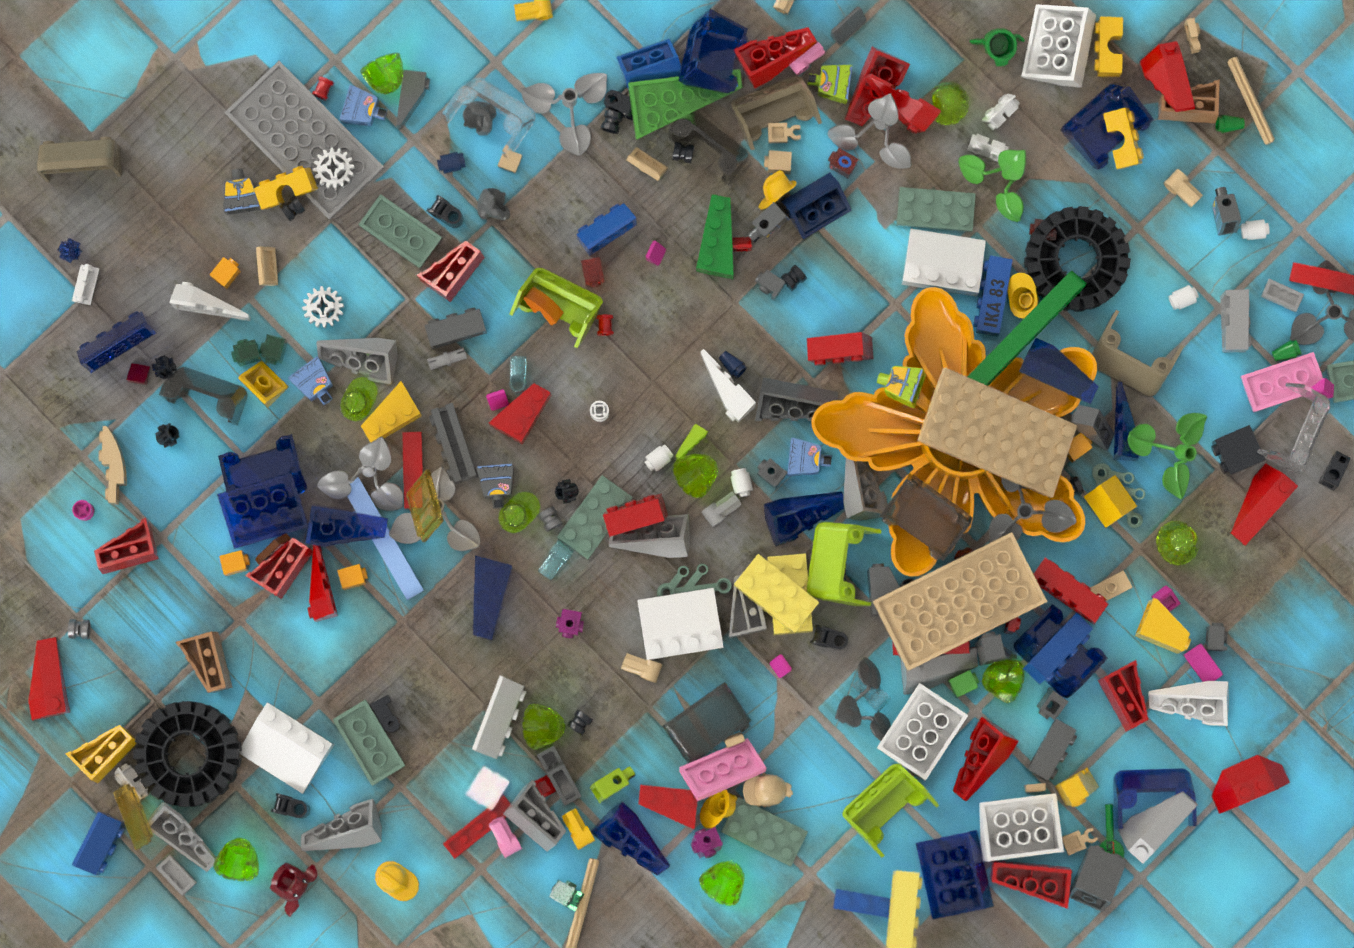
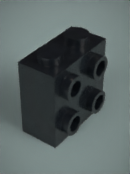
M1250 425L1215 439L1212 442L1213 446H1211L1214 455L1219 457L1221 461L1219 463L1220 469L1223 474L1226 473L1227 477L1266 460Z

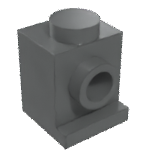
M767 269L764 273L760 272L755 279V282L760 286L759 290L767 295L769 293L772 294V300L776 299L785 286V281Z
M771 458L768 461L764 459L757 467L759 469L757 474L774 489L788 473ZM773 468L775 473L770 475L767 470Z
M1212 623V626L1206 627L1205 650L1227 651L1228 646H1224V643H1227L1228 633L1225 632L1223 623Z
M1049 687L1047 693L1036 707L1040 709L1038 713L1047 720L1049 717L1055 720L1069 701ZM1052 701V706L1047 707L1049 702Z

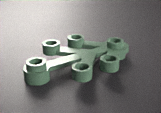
M1104 463L1097 464L1092 471V475L1096 480V487L1114 475L1126 484H1130L1135 480L1133 473L1111 471V468ZM1100 469H1103L1105 471V475L1103 477L1099 476L1098 474ZM1127 474H1130L1132 476V480L1130 482L1126 481L1125 476ZM1124 487L1130 496L1138 500L1143 499L1146 495L1145 490L1142 488ZM1138 490L1143 492L1142 497H1137L1136 492ZM1133 510L1126 514L1128 517L1127 523L1130 527L1138 528L1142 525L1143 517L1141 514L1134 513ZM1132 517L1138 519L1137 524L1131 522Z
M702 563L697 566V571L684 587L676 588L681 579L689 575L688 567L680 566L678 573L670 583H664L658 587L657 596H664L663 591L666 589L670 591V595L714 588V591L726 594L731 590L732 585L727 578H721L717 583L695 585L708 572V566ZM704 566L706 572L700 573L699 567ZM685 568L687 574L681 575L680 569ZM721 583H726L727 589L722 590L720 588Z

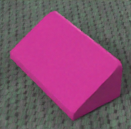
M1201 643L1184 654V657L1202 682L1215 681L1223 676V673Z

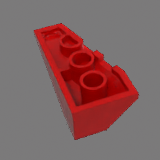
M57 637L39 640L36 643L28 700L32 720L70 713Z
M984 717L980 718L971 733L970 739L972 742L969 751L966 750L965 752L966 760L964 766L959 770L953 792L964 801H967L1010 757L1019 742L1010 733Z

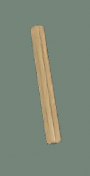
M1233 57L1229 59L1228 65L1264 144L1267 145L1274 142L1275 138L1238 58Z
M590 858L588 861L566 948H577L599 865V860Z

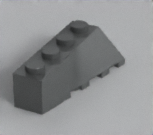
M763 377L755 421H762V419H771V421L790 419V421H798V419L803 418L812 421L816 409L827 402L837 400L838 392Z
M995 632L983 634L975 643L980 666L1017 658L1015 653L1003 645L1001 634L996 635Z

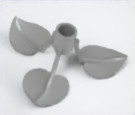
M592 73L584 75L575 82L574 89H565L562 95H559L555 100H553L555 98L553 88L545 83L522 88V98L527 107L538 114L548 113L551 109V104H556L562 100L563 105L570 108L572 127H566L561 131L559 136L560 144L566 151L576 156H581L590 145L591 134L585 125L575 127L573 109L577 104V97H583L587 103H597L604 98L607 74Z
M891 94L875 99L869 104L868 111L873 119L858 134H855V129L852 126L845 124L834 126L827 133L830 140L839 148L853 150L858 145L857 138L875 124L876 128L880 130L886 129L885 148L880 150L882 160L887 165L899 169L909 168L912 165L910 152L903 144L891 143L889 145L888 143L890 125H894L899 118L898 109Z
M379 437L360 450L359 459L362 467L358 468V471L350 480H348L346 472L337 470L324 475L317 484L318 488L329 497L342 499L350 494V484L362 473L366 477L373 476L377 490H374L370 497L376 507L386 511H395L403 507V492L398 485L388 482L380 487L378 484L376 471L387 469L391 463L390 449L383 437Z
M443 467L435 470L424 484L423 493L430 502L429 510L426 511L423 519L419 522L414 514H401L395 519L389 532V536L395 541L413 544L424 536V530L421 525L424 524L429 515L436 518L443 516L448 527L452 530L447 535V541L451 548L457 551H467L480 546L478 531L470 522L459 520L453 527L446 512H444L443 501L450 500L454 496L456 488L453 480L450 481Z

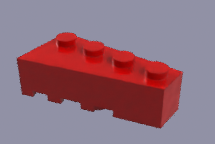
M1046 557L1033 574L1041 589L1093 625H1095L1108 606L1107 599L1099 593L1094 594L1090 591L1091 588L1088 585L1078 582L1072 574L1063 571L1056 563Z
M1003 860L992 861L990 874L992 882L1068 909L1072 874L1070 867Z

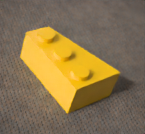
M400 381L361 427L371 443L379 437H383V439L419 419L422 415L402 381Z
M118 725L99 735L98 738L89 743L86 742L76 750L66 753V755L92 781L99 783L137 744L135 742L136 738L126 728Z
M1088 767L1054 786L1065 806L1071 805L1072 808L1087 801L1085 798L1099 788Z

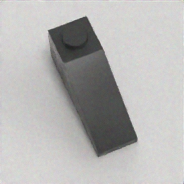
M403 71L396 122L397 129L402 130L425 96L426 90H429L430 78H428L426 72Z
M1078 405L1076 411L1072 414V423L1077 425L1076 429L1102 449L1108 451L1114 432L1100 409Z

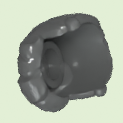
M481 101L469 102L463 112V119L465 121L463 125L476 129L478 135H489L492 131V121L497 115L495 107L492 104Z
M495 188L484 189L478 198L477 210L481 219L492 217L499 220L510 218L508 207L503 206L506 193H501Z

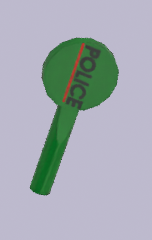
M1105 804L1106 840L1101 842L1099 846L1110 854L1116 853L1124 858L1123 846L1120 842L1114 840L1113 804Z

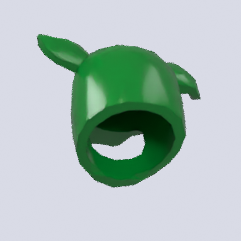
M996 28L986 33L984 38L971 39L969 42L974 45H983L986 54L994 59L996 66L1008 65V61L1016 53V40L1024 42L1025 39L1020 34H1013L1008 29Z

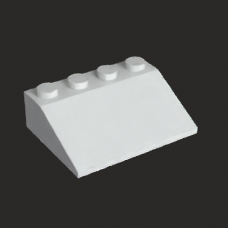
M1036 5L1021 77L1061 86L1082 87L1096 14L1089 8Z
M910 229L902 285L925 289L936 287L950 293L977 297L981 282L986 240Z
M714 588L637 600L647 660L723 648Z
M499 677L472 750L498 759V756L502 757L506 747L503 745L505 738L509 739L513 729L510 727L512 719L516 720L519 709L516 708L519 701L523 702L526 695L523 685L505 677Z
M919 683L877 749L925 781L968 715Z
M266 703L241 746L242 751H239V754L303 794L334 747V744L270 703Z
M1056 793L980 803V844L983 861L1064 852Z

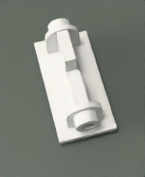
M1012 94L1003 95L994 108L992 107L986 111L982 121L988 122L990 129H998L1006 121L1002 114L1005 113L1010 117L1019 108V101L1014 99L1016 96Z
M973 134L967 150L998 161L999 154L1004 150H1008L1009 147L1005 146V143L993 140L990 145L988 144L990 138Z
M81 264L72 298L73 302L91 305L99 268L92 267L89 264Z
M126 763L117 768L114 773L116 775L115 779L119 785L125 787L127 795L132 801L135 800L138 804L142 797L145 798L150 794L148 792L149 789H145L140 780L136 783L133 781L138 775L131 765L128 766Z

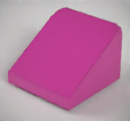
M652 241L646 254V261L659 266L666 249L657 241Z
M1323 378L1310 387L1307 393L1316 400L1333 398L1334 384L1327 378Z
M503 389L486 396L492 411L509 405Z
M1164 586L1151 596L1152 599H1158L1169 612L1181 604L1168 586Z
M781 654L770 662V666L778 678H782L792 671V668Z

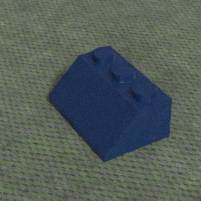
M830 172L781 201L787 215L802 239L807 238L852 211L840 183Z

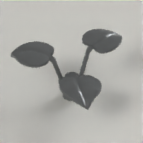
M1328 260L1323 261L1318 266L1319 268L1340 272ZM1312 286L1315 293H1326L1330 305L1325 310L1326 315L1319 320H1316V317L1310 313L1298 315L1292 324L1290 340H1296L1300 345L1313 344L1319 341L1324 334V328L1319 323L1328 318L1336 320L1340 317L1347 321L1344 324L1346 336L1354 340V309L1350 311L1349 318L1342 314V308L1334 304L1330 293L1338 291Z
M1001 477L1002 484L1008 492L1019 491L1021 504L1017 510L1018 516L1013 520L1008 514H999L992 519L989 527V543L1011 532L1017 541L1022 534V527L1016 522L1020 518L1028 519L1032 514H1043L1041 519L1042 525L1046 530L1054 533L1061 532L1076 524V517L1071 508L1060 500L1046 502L1045 511L1033 510L1032 505L1024 501L1022 488L1025 487Z
M863 657L858 664V676L862 683L867 685V688L855 699L850 695L844 696L837 708L835 719L851 727L860 726L862 720H871L870 729L872 733L882 741L891 727L889 719L881 712L875 713L874 717L861 716L856 703L871 690V687L878 689L881 684L878 668L870 659Z

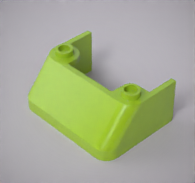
M535 268L519 289L509 315L513 316L518 308H521L524 312H533L523 298L532 287H535L550 297L564 312L560 319L570 324L569 331L574 337H577L574 347L578 348L601 308L602 298L546 269Z
M819 523L815 528L807 593L815 599L851 606H871V602L855 599V587L850 582L843 581L848 544H858L862 541L864 534H881V530L854 524Z
M893 764L844 808L842 815L864 841L883 858L885 855L877 845L884 837V833L880 828L907 803L911 806H919L927 799L936 808L939 804L926 788L900 764Z

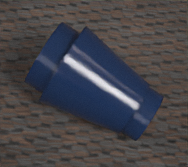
M727 351L723 352L719 357V360L731 377L734 376L737 379L747 369L743 361Z

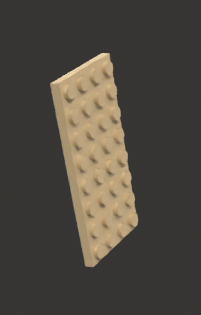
M943 368L917 441L1046 497L1053 498L1077 425L948 368Z
M1011 532L874 600L873 604L907 671L1046 603L1047 600Z

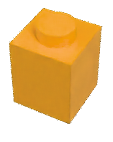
M223 257L210 273V276L224 288L228 289L241 271L237 268L239 266L237 262L231 258L227 260Z
M1079 433L1072 440L1067 454L1071 463L1093 448L1091 446L1092 441L1082 433Z
M242 550L219 556L225 576L248 571V565H250L249 556L244 554Z
M360 564L337 570L343 590L365 585V579H368L366 568H362Z

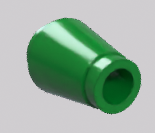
M1228 115L1218 116L1215 122L1216 131L1221 133L1244 129L1245 126L1244 118Z
M1290 340L1274 351H1271L1275 362L1297 358L1298 355L1302 354L1296 340Z

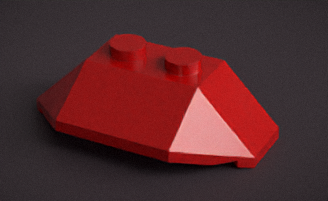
M1255 755L1222 770L1211 797L1220 814L1289 784L1290 781L1281 764L1260 755Z

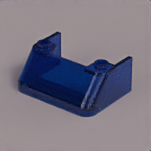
M1179 768L1121 770L1115 773L1113 777L1115 829H1123L1122 809H1129L1136 805L1137 793L1175 792L1176 795L1183 791L1196 802V795L1189 771ZM1196 807L1188 815L1189 827L1197 826Z

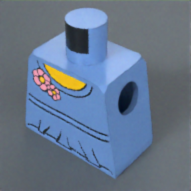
M350 85L340 121L344 124L372 126L374 118L385 120L387 109L378 107V97Z
M318 356L288 377L291 383L310 401L318 397L322 404L326 405L333 399L327 391L333 386Z
M791 438L787 476L816 475L819 473V466L831 467L832 455H822L821 445Z

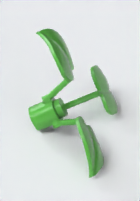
M1010 149L1002 151L998 156L1000 168L990 171H984L985 162L978 156H961L959 158V166L963 176L970 183H981L984 180V175L1002 171V176L1010 181L1004 189V193H999L996 196V206L1004 217L1011 221L1020 222L1024 210L1023 201L1015 192L1008 193V190L1012 183L1020 179L1024 174L1026 151Z
M1188 413L1178 420L1176 431L1181 435L1180 441L1183 444L1178 445L1176 448L1154 443L1156 433L1153 427L1148 424L1136 426L1128 435L1129 447L1136 455H1149L1152 446L1174 451L1176 458L1180 460L1174 463V467H1168L1164 471L1162 483L1169 493L1179 499H1183L1189 482V469L1187 465L1182 463L1195 459L1197 452L1192 445L1198 443L1203 435L1207 415L1201 413Z

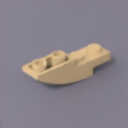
M103 426V431L99 433V441L102 443V450H99V461L102 462L103 466H109V469H106V481H109V486L105 489V499L111 505H119V486H127L126 465L116 437L110 428Z

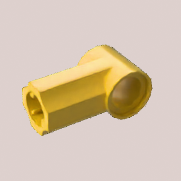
M534 0V2L514 4L516 21L531 19L548 20L553 18L551 0Z
M576 808L562 815L563 821L569 829L570 836L578 850L595 841L591 831L584 824Z

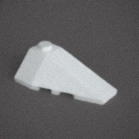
M182 282V285L176 284L170 299V304L177 310L247 321L251 319L249 314L194 287L189 282Z
M703 349L701 351L702 359L727 410L725 414L730 420H736L739 423L755 408L756 402L739 384L735 386L732 377L725 371L722 372L720 365Z
M1205 681L1153 690L1148 693L1150 709L1171 715L1177 713L1184 715V718L1191 720V718L1201 720L1202 724L1228 726L1229 683L1226 681Z

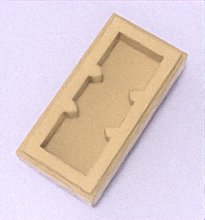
M637 147L627 158L628 162L657 181L668 169L665 165Z
M257 247L259 285H278L275 247Z
M1123 570L1094 585L1090 591L1094 594H1101L1108 601L1133 587Z

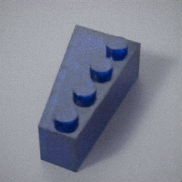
M476 555L473 635L493 641L513 566Z

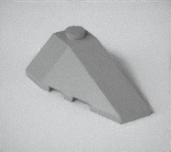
M361 338L317 341L319 359L338 367L344 366L352 370V373L356 375L358 373L368 377V380L373 382L393 383L398 357L396 340Z
M971 647L969 654H942L907 671L901 659L903 694H913L919 683L931 689L978 667L977 648Z
M162 802L152 813L145 827L200 868L208 872L218 861L183 816L173 808Z

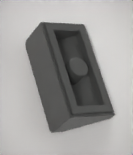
M859 6L831 30V37L839 45L845 42L866 22V17Z

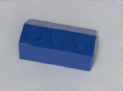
M670 39L616 57L627 88L630 82L684 76L679 57Z
M624 203L614 205L609 209L610 212L605 216L603 214L599 215L593 220V224L590 226L586 224L578 230L579 233L576 234L577 239L589 256L637 225L635 215Z
M98 812L72 865L94 875H99L100 872L104 873L108 865L106 862L108 856H112L116 850L117 845H115V842L125 832V822L107 813Z

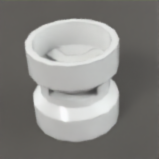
M595 401L591 405L590 414L593 420L603 422L608 418L609 408L605 402Z

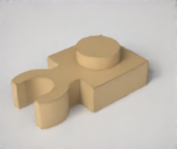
M1190 18L1185 21L1184 26L1188 42H1190L1191 53L1193 54L1201 50L1198 40L1200 27L1198 23H1195L1194 18Z
M768 123V143H787V138L798 141L801 139V136L794 135L793 131L800 130L801 127L794 125L791 128H787V123Z
M1088 828L1082 835L1077 830L1063 836L1062 842L1067 855L1069 856L1086 849L1085 842H1096L1098 840L1097 837L1093 839L1088 837V833L1094 829Z

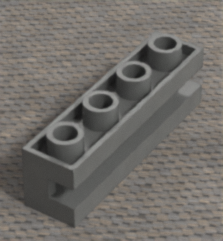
M453 403L439 409H432V415L429 416L432 427L436 426L438 433L435 434L438 445L442 444L444 451L441 452L444 463L448 462L450 469L447 470L450 481L454 480L455 484L476 478L477 474Z

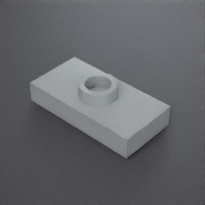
M1268 279L1261 295L1262 298L1295 313L1304 294L1271 279Z
M171 854L156 867L182 896L197 883Z

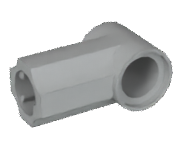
M730 492L717 503L714 502L701 513L713 528L742 504L737 496Z

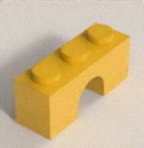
M1100 17L1098 22H1095V34H1098V41H1095L1094 52H1098V56L1094 60V71H1097V77H1120L1122 74V54L1112 53L1108 49L1107 44L1112 40H1121L1123 36V17Z
M1122 108L1104 113L1107 131H1120L1125 137L1124 145L1112 151L1116 168L1124 169L1142 164L1144 154L1142 148L1138 146L1139 134L1137 129L1134 130L1133 122H1135L1133 112L1129 108Z
M302 165L292 169L293 173L288 175L286 172L276 175V179L273 181L267 179L259 182V186L255 187L254 191L261 209H270L285 203L282 191L286 185L293 189L295 196H302L317 190L318 187L311 168H304Z

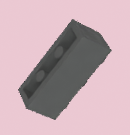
M469 308L460 315H457V313L449 314L443 320H439V318L432 319L425 325L432 350L487 334L480 309L476 310V308Z
M1055 719L1026 770L1045 781L1053 780L1058 772L1056 766L1059 761L1063 763L1068 754L1065 750L1068 745L1072 746L1077 738L1075 735L1077 730Z

